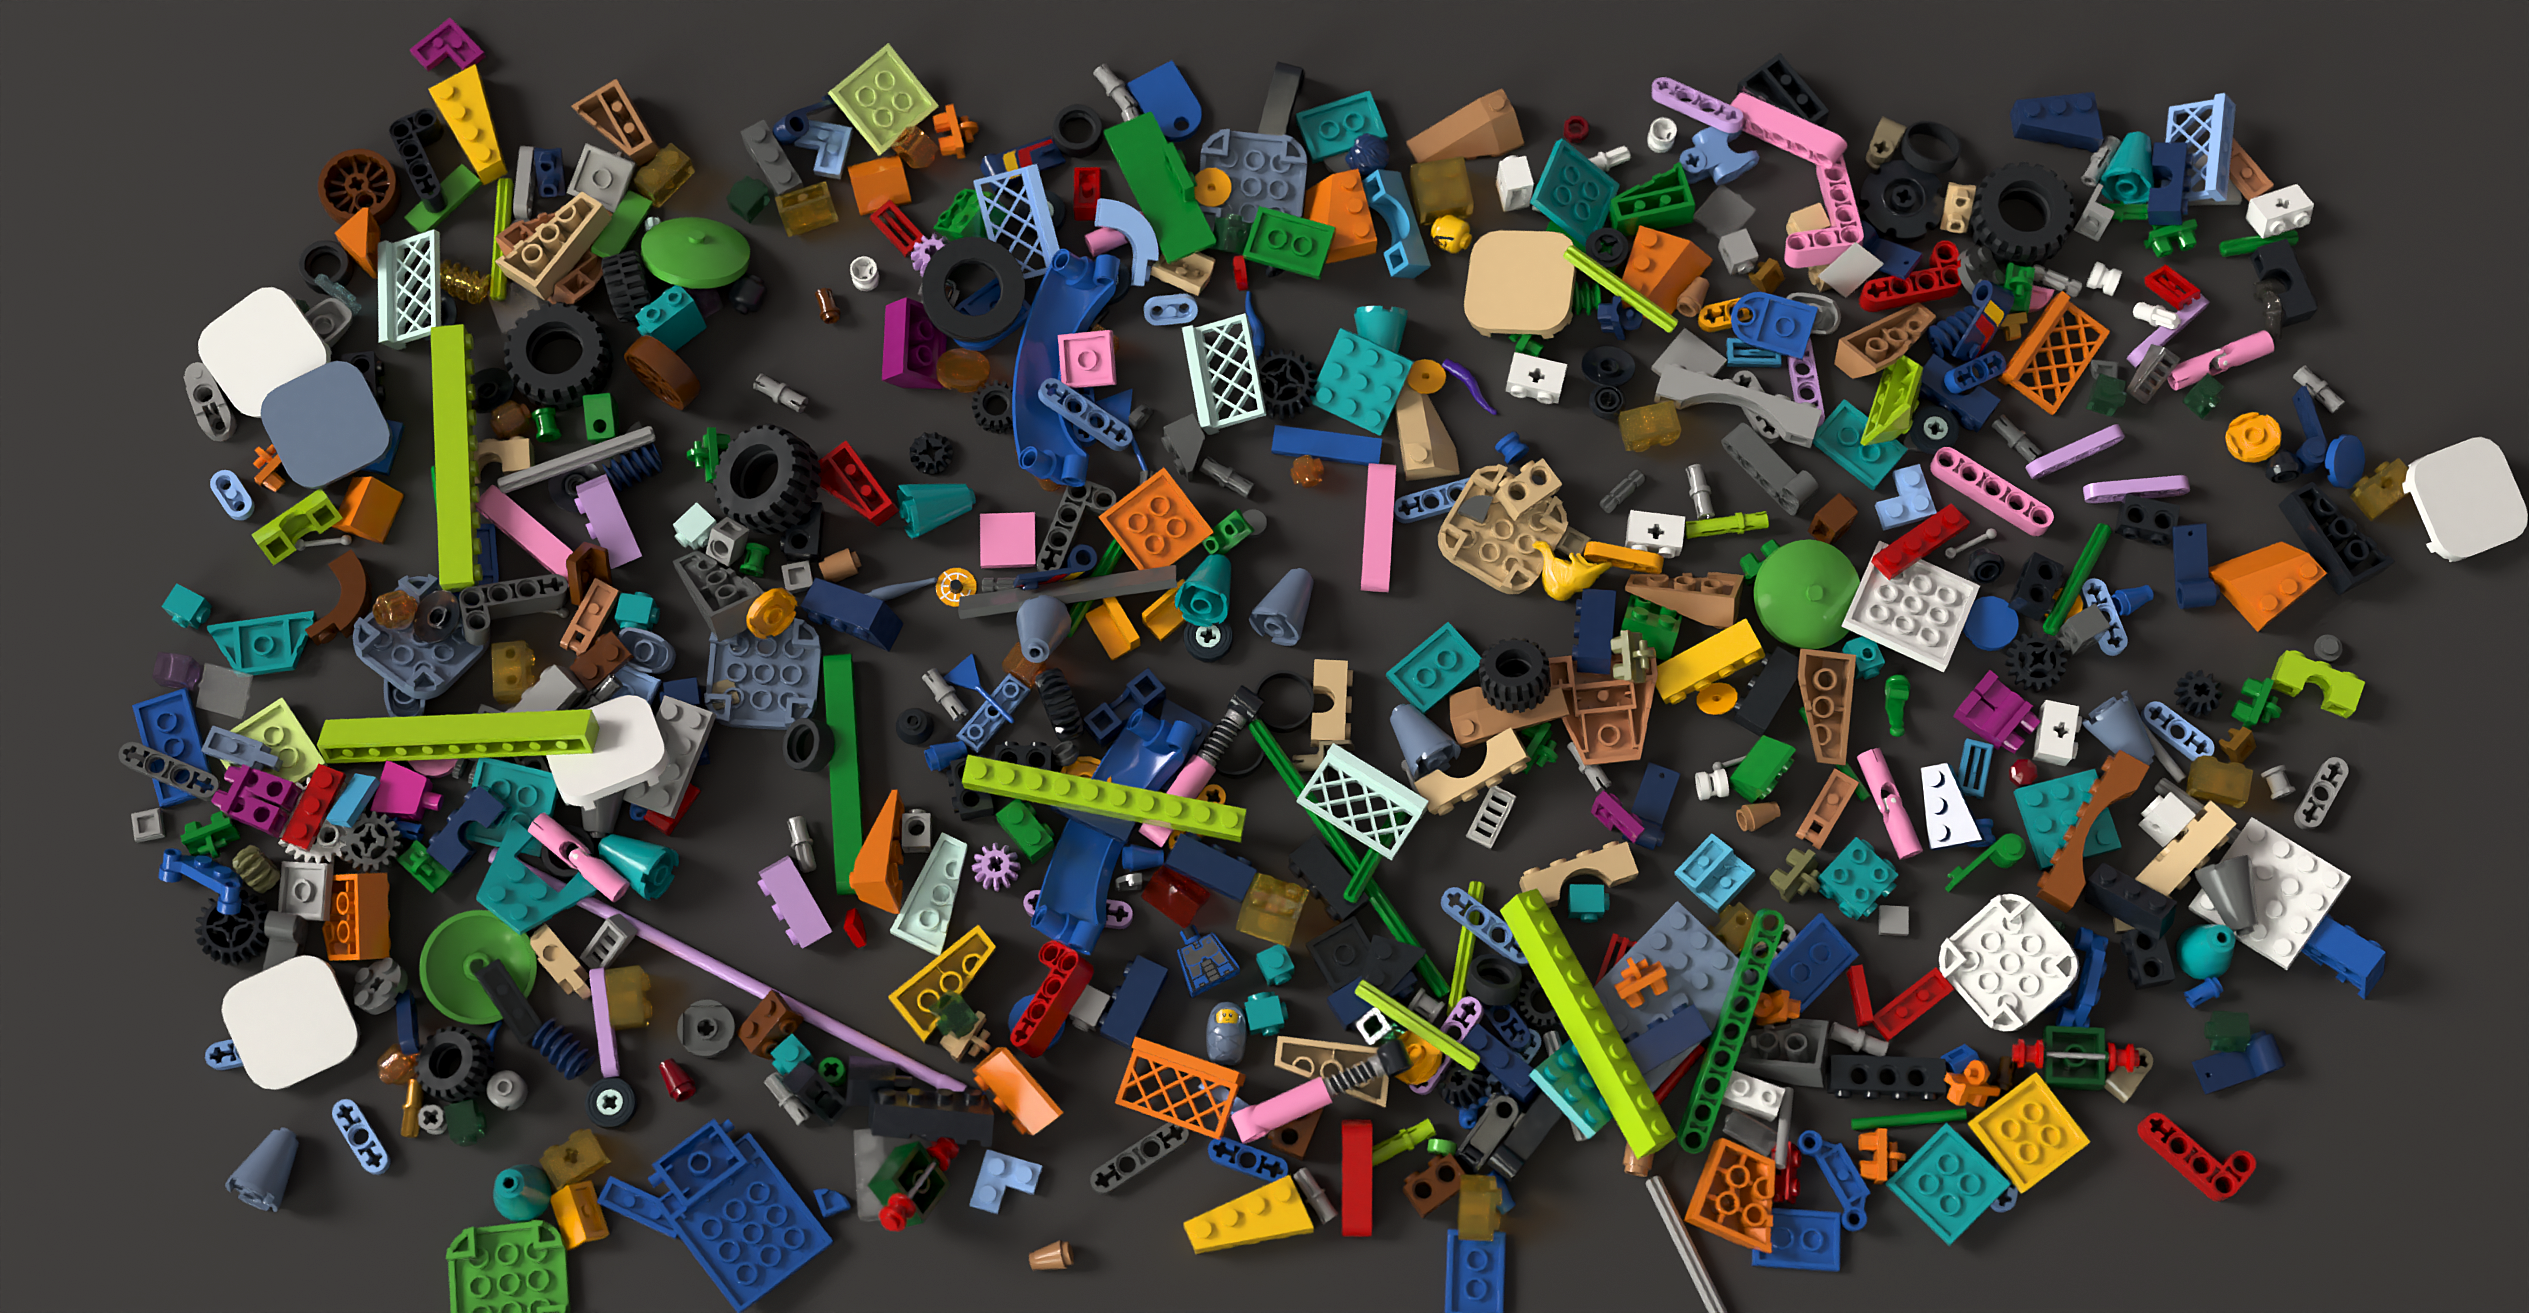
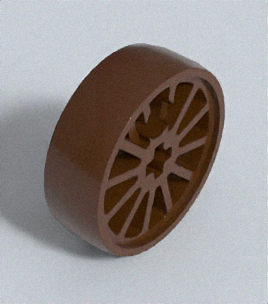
M350 149L337 154L324 166L318 179V195L327 214L341 226L351 219L357 211H360L361 207H364L369 202H373L369 210L379 226L386 222L397 210L401 199V183L394 167L385 157L368 149ZM367 164L364 173L361 174L359 165ZM353 166L354 173L348 175L344 170ZM374 167L380 168V170L371 177ZM338 175H342L346 180L345 183L335 181ZM385 176L388 177V181L378 183ZM331 188L344 190L330 194ZM387 190L386 194L380 193L379 191ZM343 200L337 206L332 204L334 201ZM351 205L349 212L344 211Z
M643 335L626 351L624 358L631 371L655 396L667 405L677 410H683L699 395L701 385L695 374L679 356L659 340L649 335Z

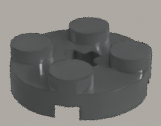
M1974 246L1959 254L1958 260L1961 259V267L1957 268L1958 275L1969 293L1972 294L1974 287L1982 280H1987L2000 286L2005 283V275L1998 268L1988 247L1983 246L1979 248Z
M389 957L373 963L368 968L360 969L355 976L357 983L353 993L354 1003L362 1010L374 1015L389 1010L397 1003L394 998L398 993L403 994L406 989L408 980L406 971Z
M700 1000L694 1002L685 1013H682L678 1021L677 1033L679 1040L688 1052L697 1057L711 1058L729 1050L735 1037L736 1024L729 1010L722 1004L714 1000ZM707 1021L714 1027V1031L710 1032L709 1036L699 1032V1027H704Z

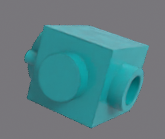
M635 592L634 595L620 593L615 620L620 630L632 627L652 632L653 624L658 623L660 608H657V604L651 598V595L643 592Z
M1275 992L1254 994L1248 997V1002H1245L1244 1008L1250 1035L1263 1033V1036H1272L1280 1033L1279 1029L1284 1028V1020L1288 1019L1285 1002L1280 1003L1278 995L1275 996Z

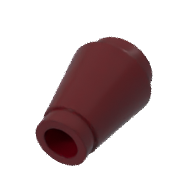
M669 1058L659 1065L670 1098H674L676 1102H682L696 1092L695 1081L673 1058Z

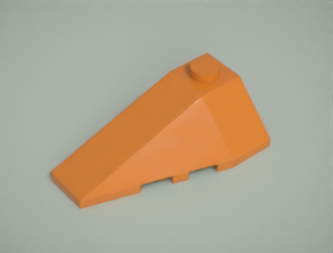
M898 790L891 791L855 860L854 872H851L849 877L850 886L852 889H855L859 900L893 914H900L903 894V881L899 880L898 865H903L904 863L899 840H902V814H905V806Z

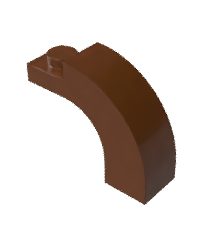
M352 549L328 564L340 582L341 595L338 604L330 613L305 629L317 646L333 640L339 631H341L346 639L354 633V624L359 617L364 619L369 612L372 601L370 577Z

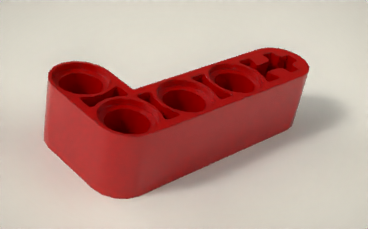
M1950 241L1938 242L1929 259L1930 269L1911 272L1906 280L1889 276L1868 281L1864 285L1859 297L1861 308L1867 312H1876L1912 305L1917 302L1923 303L1955 296L1962 286L1957 268L1961 267V260H1958L1959 253L1956 245ZM1938 254L1946 255L1948 260L1941 259ZM1945 278L1953 279L1956 284L1948 283ZM1919 283L1927 284L1930 289L1922 288ZM1893 288H1900L1904 294L1896 293Z
M1049 941L1040 949L1039 960L1050 968L1051 971L1011 1033V1043L1031 1058L1039 1057L1045 1052L1094 973L1091 963L1074 950L1056 941Z
M2161 1113L2150 1114L2141 1120L2138 1125L2137 1131L2141 1139L2213 1201H2223L2234 1195L2256 1168L2255 1158L2252 1154L2242 1150L2231 1154L2220 1164ZM2152 1123L2157 1125L2155 1133L2150 1130ZM2166 1133L2169 1134V1137L2161 1141V1139L2165 1137ZM2171 1141H2176L2181 1145V1154L2173 1152ZM2235 1159L2242 1161L2244 1172L2236 1170L2234 1167ZM2194 1160L2200 1161L2203 1164V1174L2195 1171L2193 1167ZM2217 1180H2221L2226 1184V1193L2218 1191L2216 1188Z
M1342 1119V1236H1371L1372 1122L1371 1120Z

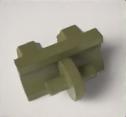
M1620 631L1621 636L1611 639V650L1614 654H1622L1623 663L1615 664L1613 667L1614 678L1634 683L1646 682L1645 669L1649 668V659L1656 657V650H1648L1647 640L1642 639L1641 632Z
M1793 848L1786 858L1787 864L1793 867L1789 874L1780 868L1773 872L1770 876V881L1779 890L1781 899L1789 903L1797 892L1803 896L1808 890L1816 893L1820 889V885L1816 881L1820 876V873L1816 870L1819 866L1814 858L1816 853L1810 849L1804 853Z

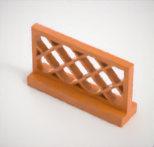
M2063 291L2052 298L2007 364L2006 370L1997 379L2005 386L2010 384L2051 415L2056 413L2110 333L2108 329L2068 301L2071 297ZM2066 310L2075 316L2077 325L2065 326L2063 315ZM2092 328L2100 336L2096 341L2087 342L2084 329ZM2078 330L2081 343L2069 345L2066 331ZM2060 332L2063 345L2051 347L2049 335ZM2082 348L2083 361L2073 363L2070 349ZM2064 350L2067 364L2055 365L2052 351ZM2046 352L2049 366L2037 367L2035 356L2037 353ZM2068 368L2070 380L2065 383H2059L2056 370ZM2050 370L2053 384L2041 386L2039 372ZM2033 373L2034 387H2027L2019 381L2023 374ZM2054 389L2056 401L2053 405L2044 400L2042 390Z
M1135 1037L1131 1046L1134 1050L1115 1103L1221 1140L1239 1087H1243L1246 1075ZM1139 1057L1147 1059L1153 1070L1139 1077L1135 1069ZM1155 1063L1161 1064L1163 1066L1157 1068ZM1168 1068H1173L1179 1080L1165 1086L1159 1073ZM1181 1072L1187 1073L1189 1075L1183 1077ZM1155 1075L1161 1089L1147 1096L1142 1081ZM1194 1077H1199L1205 1089L1191 1095L1185 1082ZM1206 1080L1215 1084L1209 1086ZM1181 1084L1187 1098L1173 1105L1167 1091ZM1138 1085L1143 1098L1134 1103L1125 1101L1128 1089ZM1220 1086L1231 1088L1227 1100L1217 1104L1211 1091ZM1163 1093L1169 1107L1156 1112L1150 1100ZM1207 1093L1213 1107L1199 1114L1193 1100ZM1189 1102L1195 1116L1182 1121L1176 1109ZM1146 1103L1148 1108L1139 1105ZM1224 1107L1223 1112L1221 1114L1219 1109ZM1172 1112L1174 1117L1165 1114ZM1213 1112H1216L1219 1119L1215 1132L1206 1129L1202 1121L1203 1117ZM1198 1121L1200 1127L1191 1123Z

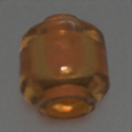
M509 400L492 411V419L489 420V424L499 439L504 437L506 440H509L511 437L520 436L529 430L530 423L528 419L532 416L525 404L519 405L517 402Z
M403 590L378 596L376 603L373 605V615L376 622L387 629L410 624L417 611L415 599Z
M399 1043L391 1045L377 1060L379 1078L388 1085L392 1083L399 1086L406 1084L416 1074L414 1067L418 1066V1062L415 1059L416 1055L420 1054L404 1056Z

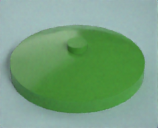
M685 217L661 222L648 230L642 239L641 258L645 267L653 275L665 282L681 287L706 289L724 286L739 279L748 269L750 247L746 239L738 231L726 224L705 218Z
M1817 540L1794 541L1773 551L1761 565L1754 585L1755 608L1765 629L1779 642L1796 649L1814 650L1824 648L1838 642L1850 631L1842 627V624L1860 585V580L1850 560L1832 545Z
M472 910L450 917L432 932L422 950L420 978L428 999L441 1013L461 1023L488 1024L503 1019L474 974L499 958L527 999L534 985L537 970L536 955L530 944L529 937L526 933L522 935L517 934L491 911Z

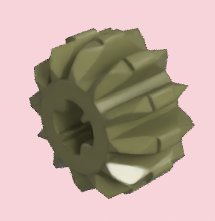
M253 845L242 849L233 859V867L249 886L259 893H265L268 889L270 890L280 879V871L276 868V865L273 864L265 853Z

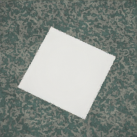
M1855 242L1818 277L1846 298L1884 263Z

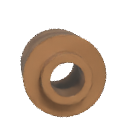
M849 548L824 558L825 561L819 563L825 580L827 582L834 581V583L858 574V567L862 566L856 551L850 552Z
M1627 1141L1623 1165H1625L1624 1172L1635 1176L1647 1177L1648 1170L1652 1168L1654 1153L1637 1159Z

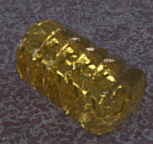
M446 259L443 264L440 262L441 289L449 292L452 297L458 296L460 300H468L471 304H481L484 301L489 290L490 274L485 273L482 279H480L481 273L479 270H475L470 275L471 268L469 266H466L460 272V263L456 262L451 268L450 259Z

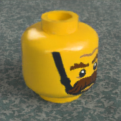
M1445 215L1443 218L1439 217L1431 229V237H1433L1434 244L1452 254L1458 253L1462 248L1467 249L1472 240V235L1469 234V224L1453 215Z

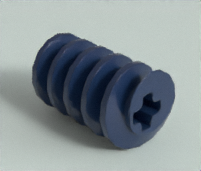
M1967 306L1963 311H1957L1954 316H1948L1945 321L1941 320L1936 325H1932L1927 329L1928 342L1935 355L1944 358L1943 349L1948 354L1953 353L1952 344L1954 347L1957 346L1978 312L1975 307Z
M653 442L649 443V449L644 445L640 446L639 454L634 449L629 450V459L623 453L620 454V463H617L613 458L609 459L610 468L601 463L613 487L619 492L623 491V482L629 487L633 486V477L639 483L642 482L643 472L649 478L653 476L652 468H655L659 473L662 472L663 462Z
M553 1017L536 1033L532 1046L535 1049H541L540 1054L543 1057H548V1062L556 1065V1069L560 1073L565 1072L564 1077L567 1080H573L589 1069L596 1056L594 1055L586 1059L585 1057L589 1049L584 1048L578 1051L577 1049L581 1042L577 1040L571 1044L570 1040L573 1037L571 1032L562 1036L561 1034L565 1026L562 1024L554 1028L557 1018Z

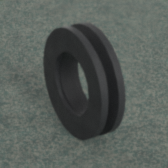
M981 237L959 238L942 246L929 260L923 274L922 302L931 322L947 336L963 342L988 341L1004 333L1017 319L1025 295L1024 276L1017 260L1002 245ZM967 264L982 265L991 270L999 280L1001 289L1000 299L996 306L986 314L977 316L962 314L954 309L948 301L945 291L946 281L950 274L960 266Z

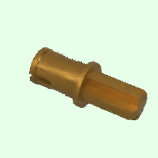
M417 1079L408 1080L406 1101L402 1105L404 1115L401 1135L407 1138H416L419 1135L420 1124L418 1122V1114L423 1108L425 1090L422 1089L423 1086L418 1083Z

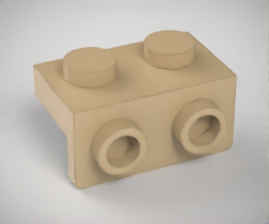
M1197 252L1168 264L1162 253L1158 261L1152 266L1150 275L1159 278L1163 282L1175 285L1187 293L1198 296L1210 281L1216 261L1214 258Z

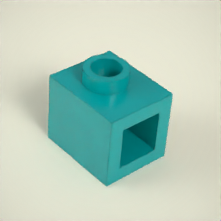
M176 583L163 603L162 608L169 615L173 616L172 621L179 626L187 628L190 625L198 629L201 623H205L209 618L212 605L204 597Z
M1861 636L1846 642L1842 649V652L1845 654L1856 655L1855 679L1864 677L1867 680L1880 674L1879 671L1885 661L1875 641Z
M1570 884L1568 888V918H1581V922L1585 923L1597 922L1598 918L1602 919L1604 910H1609V893H1604V885Z
M1282 942L1257 954L1256 962L1268 986L1275 983L1276 985H1281L1292 978L1291 976L1294 975L1295 967Z
M793 1034L771 1052L775 1059L772 1065L782 1076L786 1073L789 1074L800 1061H803L808 1066L815 1061L810 1052Z

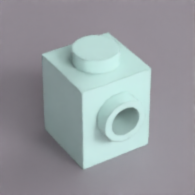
M696 502L673 524L677 533L675 538L685 548L689 545L696 551L700 547L708 545L711 529L717 522Z

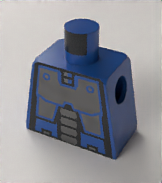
M1195 925L1188 926L1180 931V935L1186 945L1177 950V955L1191 998L1240 974L1238 964L1213 932L1201 937Z

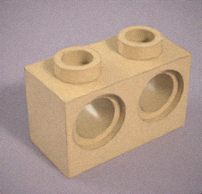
M1543 458L1537 463L1533 460L1528 462L1520 469L1521 474L1515 478L1510 475L1498 484L1500 488L1495 496L1514 521L1554 495L1562 486L1560 480ZM1532 476L1541 477L1544 481V484H1535L1532 480ZM1516 490L1520 492L1522 500L1514 499L1510 491Z

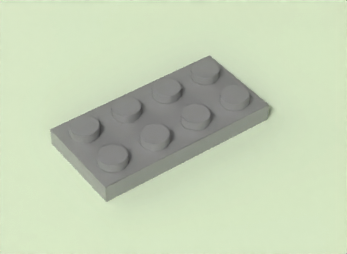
M665 695L655 720L670 757V766H667L665 771L658 777L659 783L650 787L646 780L628 787L622 799L675 819L717 714Z

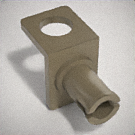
M1351 740L1319 741V751L1317 754L1293 755V761H1295L1293 765L1298 772L1316 771L1333 743L1346 751H1354V744ZM1328 766L1323 772L1325 783L1328 782Z

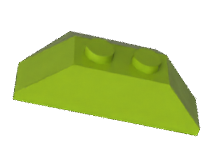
M1902 355L1895 364L1884 368L1860 442L1864 446L1892 441L1901 433L1906 434L1913 424L1911 418L1919 405L1917 399L1921 389L1923 367L1905 355Z

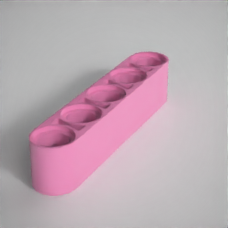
M1738 94L1731 103V106L1741 110L1743 113L1742 131L1824 168L1831 169L1847 149V143L1839 135L1748 94Z
M1943 447L1939 449L1931 462L1930 470L1935 477L2029 535H2043L2054 519L2053 512L2048 506L1953 448ZM1945 459L1951 466L1945 467L1940 464L1939 460ZM1962 474H1970L1974 481H1967ZM1986 488L1994 489L1997 492V495H1990L1986 491ZM2009 503H2017L2021 510L2013 509ZM2033 517H2040L2044 524H2037Z
M1369 463L1361 591H1389L1396 465Z
M491 485L480 496V502L476 503V509L549 572L566 578L569 587L566 559L573 551L507 495L503 494L496 486Z

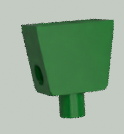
M611 393L584 395L583 404L588 441L592 445H596L619 437L618 402ZM603 428H606L604 432L600 433Z

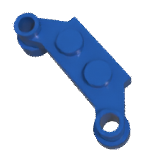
M174 848L164 850L163 863L159 867L158 877L160 880L178 882L182 879L183 873L220 894L217 903L218 912L234 915L241 911L242 899L239 897L243 879L239 874L233 872L229 867L222 866L213 861L208 856L181 855L182 852Z
M2080 927L2076 933L2074 948L2086 952L2074 1008L2072 1010L2061 1007L2055 1026L2089 1027L2090 1018H2088V1014L2091 1008L2098 1003L2101 989L2098 988L2100 978L2104 976L2107 968V962L2104 961L2108 945V938L2094 934L2093 930Z
M1813 1130L1803 1132L1798 1138V1149L1802 1154L1815 1158L1844 1208L1842 1215L1843 1227L1849 1231L1860 1230L1867 1222L1864 1204L1865 1197L1870 1194V1191L1842 1143L1834 1145L1824 1141ZM1804 1141H1809L1812 1144V1148H1807ZM1849 1216L1855 1218L1856 1225L1849 1222Z

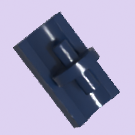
M535 148L534 158L539 195L542 197L566 195L562 148Z
M1613 296V304L1599 303L1597 318L1601 322L1602 333H1615L1617 340L1626 339L1623 328L1626 330H1636L1643 323V315L1633 307L1625 308L1621 296Z

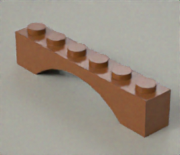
M2119 750L2114 756L2108 755L2101 767V770L2105 771L2101 780L2096 778L2088 793L2092 794L2088 803L2082 802L2075 816L2079 817L2076 825H2070L2062 838L2066 841L2063 849H2056L2050 860V863L2054 864L2049 873L2045 871L2037 883V886L2040 887L2037 894L2038 898L2065 913L2074 906L2086 884L2083 873V849L2092 823L2105 808L2117 801L2130 797L2138 789L2150 766L2122 750Z

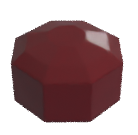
M1571 116L1564 122L1563 136L1570 143H1581L1588 137L1589 123L1582 116Z
M2018 759L2009 769L2010 781L2017 787L2030 786L2038 776L2037 766L2029 759Z

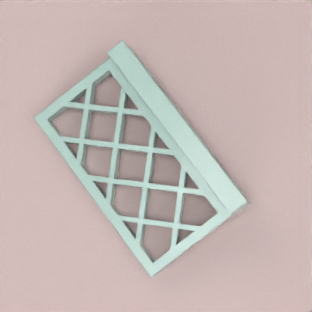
M431 230L395 243L386 240L378 243L379 343L395 350L405 348V343L431 335V327L441 326L440 239L438 231ZM430 240L429 249L425 254L422 253L420 250L426 241ZM410 247L412 250L404 260V249ZM417 255H419L422 259L414 270L410 266ZM429 263L430 273L424 279L421 274ZM408 270L412 275L405 284V274ZM419 279L422 285L414 295L411 290ZM430 289L431 297L425 304L421 300L427 290ZM407 296H410L412 300L405 310V299ZM419 304L423 309L415 320L411 315ZM428 314H431V326L424 328L422 324ZM409 320L412 326L405 334V324Z
M1246 313L1197 328L1193 325L1182 328L1200 428L1208 435L1218 433L1220 428L1266 416L1248 315ZM1242 323L1243 331L1238 339L1228 335L1233 325ZM1216 331L1220 335L1211 347L1205 343L1204 334ZM1225 337L1235 343L1227 356L1218 351ZM1240 346L1245 348L1248 353L1242 365L1232 359ZM1215 353L1224 358L1217 372L1212 370L1209 365ZM1230 362L1239 367L1232 381L1222 375ZM1245 371L1252 375V382L1247 389L1237 384ZM1220 378L1229 383L1221 397L1214 392V386ZM1234 387L1244 392L1237 405L1227 401ZM1251 396L1256 399L1258 409L1246 412L1241 408L1248 397ZM1224 403L1234 408L1228 418L1219 420L1218 412Z
M1334 743L1297 798V803L1390 860H1393L1418 820L1422 818L1429 802ZM1327 766L1338 771L1340 780L1325 783L1323 772ZM1320 778L1321 784H1316V782ZM1356 782L1362 786L1363 795L1348 797L1346 784ZM1342 785L1344 798L1329 801L1326 788ZM1323 790L1325 802L1314 804L1306 799L1310 791ZM1383 798L1386 800L1388 809L1372 812L1369 799ZM1365 800L1368 813L1353 816L1350 803ZM1346 804L1349 817L1338 819L1333 816L1331 806ZM1404 811L1412 816L1408 824L1396 826L1393 813ZM1389 814L1392 827L1377 830L1374 817ZM1370 818L1373 831L1361 833L1356 829L1355 821ZM1403 831V833L1399 837L1398 832ZM1394 833L1396 843L1391 850L1380 844L1379 835Z

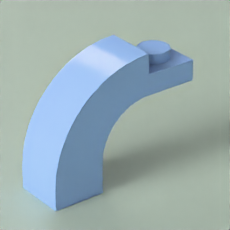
M1098 199L1095 226L1115 229L1128 238L1133 249L1130 285L1144 286L1145 281H1149L1151 266L1147 265V261H1158L1159 254L1157 239L1151 225L1140 212L1125 203L1109 199Z

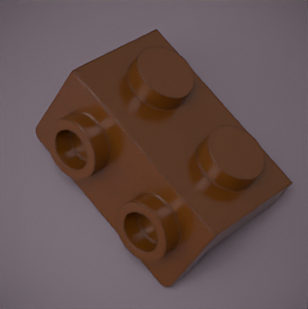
M583 542L566 559L572 604L581 605L595 578L612 586L607 548Z
M610 631L601 635L591 649L579 654L569 668L590 691L598 687L608 675H615L634 656L618 638V635Z
M771 989L736 1033L750 1053L771 1060L773 1058L771 1052L796 1031L803 1022L804 1017L802 1014L791 1010L780 993Z

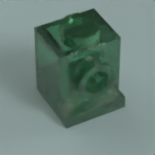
M2207 373L2189 391L2182 402L2203 420L2220 403L2222 398L2218 395L2224 386Z

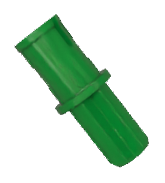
M2120 201L2119 204L2098 203L2115 211L2111 219H2118L2119 222H2123V220L2148 219L2147 204H2124L2123 201Z

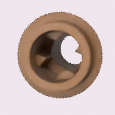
M1696 277L1677 298V309L1681 314L1687 317H1694L1700 313L1710 285L1706 279Z
M1775 801L1743 805L1736 812L1738 824L1743 831L1749 830L1753 832L1775 818L1780 817V808Z
M1059 1240L1029 1253L1032 1270L1067 1269L1068 1265L1074 1264L1073 1251L1069 1241L1062 1242V1240Z

